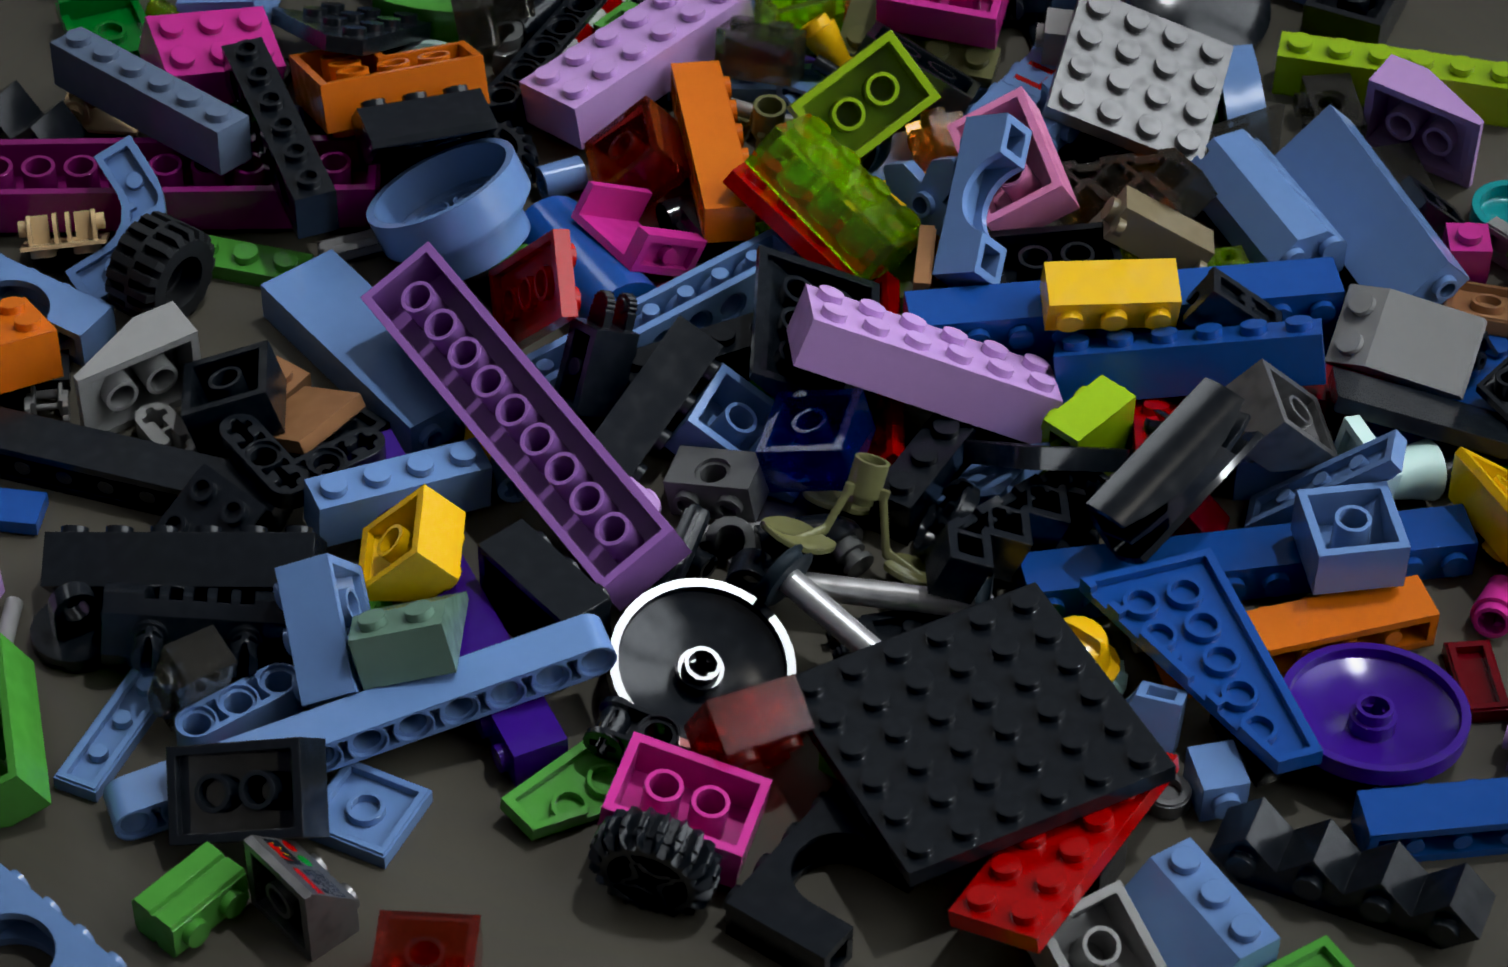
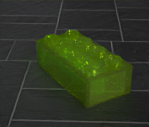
M808 113L775 125L745 161L773 192L858 277L872 280L887 271L889 272L897 268L918 244L921 221L917 214L910 208L901 206L890 195L891 190L882 179L872 176L860 164V157L849 147L842 146L831 135V129L828 124L817 116H812Z

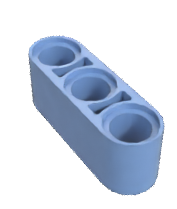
M287 663L267 665L257 670L254 676L250 678L246 676L185 707L175 718L177 745L217 743L302 713L303 706L297 700L292 688V676L295 674L294 666Z

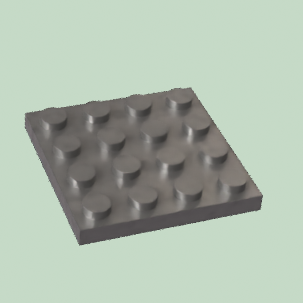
M1077 0L1042 116L1188 173V166L1196 155L1202 159L1205 155V146L1208 144L1234 46L1119 0Z

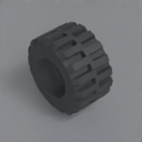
M153 211L151 215L148 213L144 214L138 222L134 221L129 226L127 232L121 236L110 257L111 261L107 267V281L105 283V292L108 293L107 299L109 303L118 311L134 317L174 301L186 317L190 314L192 315L200 301L203 300L213 276L215 248L214 244L211 243L210 236L166 213Z

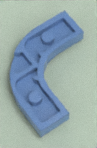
M130 134L93 156L115 190L122 206L121 223L114 238L103 248L65 271L77 290L104 301L107 300L108 293L105 292L107 267L110 264L112 252L115 250L121 236L127 232L129 226L134 221L138 222L140 217L146 213L151 215L153 211H159L167 214L166 201L159 180Z

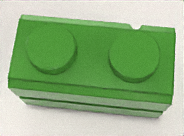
M207 841L131 900L135 925L142 934L151 941H156L158 946L173 958L179 956L189 947L197 948L205 942L213 927L226 917L229 919L236 917L245 908L247 900L250 898L247 874L244 868L231 858H225L223 852Z

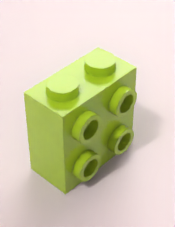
M1100 375L1089 385L1080 387L1073 397L1058 409L1053 408L1046 414L1041 424V443L1050 442L1051 446L1128 449L1132 440L1136 395L1104 375ZM1043 470L1038 476L1044 474L1048 470ZM1104 472V473L1107 474V476H1109V475H1111L1113 472Z

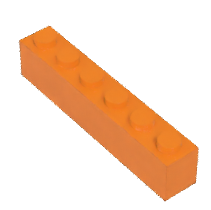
M719 60L671 63L670 99L702 236L708 243L747 241L755 237V223L762 222V219L722 183L733 169L750 159L748 147H743L744 134L742 123H737V103L735 99L731 100L730 76H723Z
M1418 574L1405 577L1404 586L1329 593L1246 611L1283 678L1299 659L1317 649L1330 645L1367 642L1390 645L1408 651L1434 645L1440 616L1437 607ZM1153 660L1165 686L1185 690Z

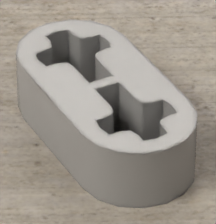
M152 402L143 405L135 413L136 432L139 439L168 446L174 444L177 448L198 452L182 418L169 405L161 402Z

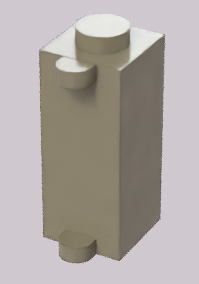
M1127 184L1117 198L1115 196L1110 197L1102 209L1103 239L1141 259L1176 258L1177 269L1208 267L1207 263L1215 254L1213 230Z

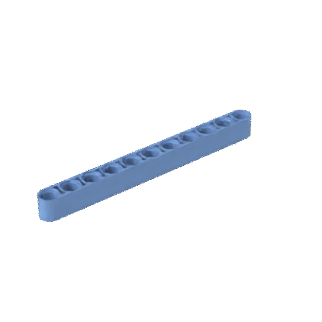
M581 614L459 657L456 673L367 689L217 743L290 737L324 738L326 742V766L328 773L601 676L613 668L617 661V654L600 617L595 614ZM166 760L120 776L105 786L103 798L114 833L118 838L133 841L169 829Z

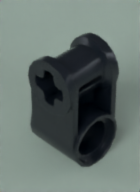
M607 696L599 706L600 716L595 726L588 728L583 736V744L593 755L620 764L634 731L678 746L680 729L675 720L667 715L650 711L622 697Z

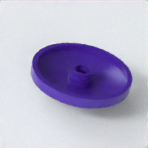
M1367 642L1330 645L1317 649L1299 659L1283 678L1323 749L1322 762L1315 766L1335 776L1371 785L1394 786L1417 783L1433 778L1449 769L1460 758L1466 747L1472 716L1464 691L1445 670L1432 661L1411 651L1390 645Z

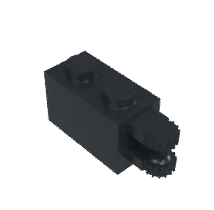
M597 291V294H594V299H592L593 304H591L588 318L577 317L571 321L554 389L577 416L606 418L626 390L640 334L632 331L636 319V311H638V300L631 293L622 292L618 297H614V293H611L612 291Z

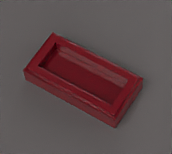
M1490 640L1443 643L1441 654L1446 671L1459 684L1468 699L1471 708V723L1508 721V698Z

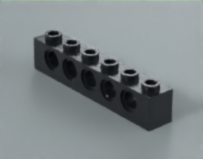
M262 37L241 40L237 43L221 46L226 87L237 110L249 115L251 140L297 238L302 239L338 230L339 218L336 189Z

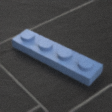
M1397 429L1392 430L1251 495L1244 527L1290 523L1292 521L1296 490L1391 480L1398 473L1402 472L1407 445L1406 438Z

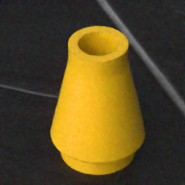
M826 12L819 14L798 30L803 36L801 42L816 56L820 54L839 67L852 58L835 18L830 19Z

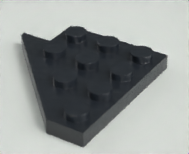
M321 2V7L304 6L303 11L279 7L272 8V24L327 52L363 57L431 38L432 22L417 20L418 14L411 12H394L393 17L381 15V9L357 7V12L345 10V4L338 2Z

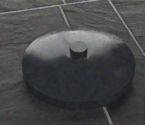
M685 578L673 580L658 585L639 596L624 611L615 626L611 643L617 654V661L613 668L607 672V681L611 695L625 698L635 705L674 719L680 729L678 747L709 758L730 756L751 748L762 741L774 730L784 716L788 705L780 695L779 681L796 675L795 653L788 633L777 616L762 601L749 592L732 584L713 579Z

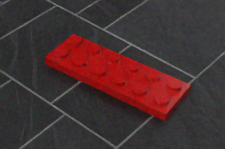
M1166 752L1176 765L1177 774L1179 771L1178 755ZM1170 782L993 853L948 910L950 926L1039 954Z

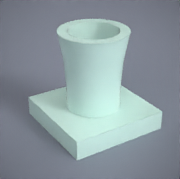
M1360 415L1346 416L1342 421L1334 446L1337 454L1340 455L1376 437ZM1427 438L1406 445L1402 472L1387 481L1394 500L1435 501L1442 496L1446 487L1447 469L1439 446Z

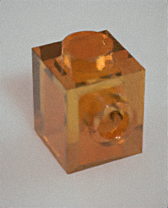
M944 107L932 108L922 111L920 113V120L905 125L908 135L907 143L913 160L924 172L927 171L931 160L940 157L958 156L947 125L963 117L962 111L945 113Z

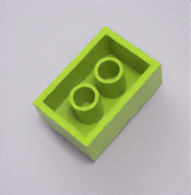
M889 30L787 106V110L828 165L835 171L842 173L940 99L941 96L893 31Z

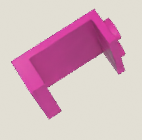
M588 181L571 218L629 271L678 277L695 268L708 243L701 235L694 232L642 226L639 223L653 194L649 189Z

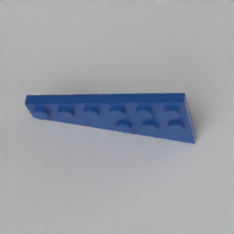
M1211 547L1080 578L1079 591L1276 775L1321 764L1323 757L1322 747Z

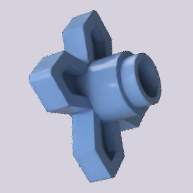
M958 156L940 157L931 160L926 173L914 160L896 161L884 166L887 190L907 205L893 223L896 243L899 248L917 247L920 224L934 225L935 229H937V235L941 236L943 217L946 213L951 180Z

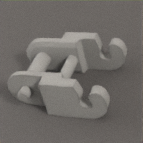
M62 382L58 383V389L36 391L35 385H32L31 393H26V397H24V411L37 415V411L59 409V414L63 417V421L71 423L68 389L63 390ZM58 398V403L37 404V400Z

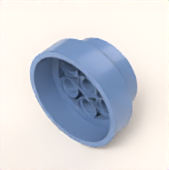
M500 138L472 140L439 151L412 165L393 178L372 199L366 211V218L385 255L389 259L403 262L429 241L460 279L465 280L500 263L517 250L526 240L530 233L531 224L523 210V206L530 193L531 182L510 142Z

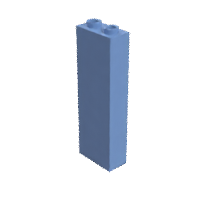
M1331 104L1274 155L1347 242L1344 265L1359 285L1390 288L1442 305L1447 299L1453 297L1458 289L1470 279L1353 122Z
M331 249L260 284L264 317L337 388L342 391L360 393L365 402V408L390 422V429H392L406 454L438 447L465 432L463 421L360 298L372 286L334 250Z

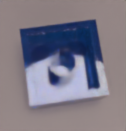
M863 388L778 391L755 452L770 492L843 490L855 454L858 452L868 453L876 430Z

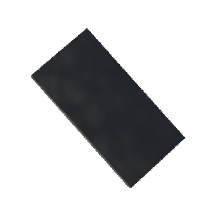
M1332 366L1328 377V385L1334 412L1346 416L1360 415L1364 421L1457 447L1462 446L1468 450L1500 459H1507L1508 431L1504 418L1498 412Z

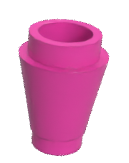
M1505 575L1492 576L1470 610V619L1475 630L1484 637L1500 638L1508 633V577Z

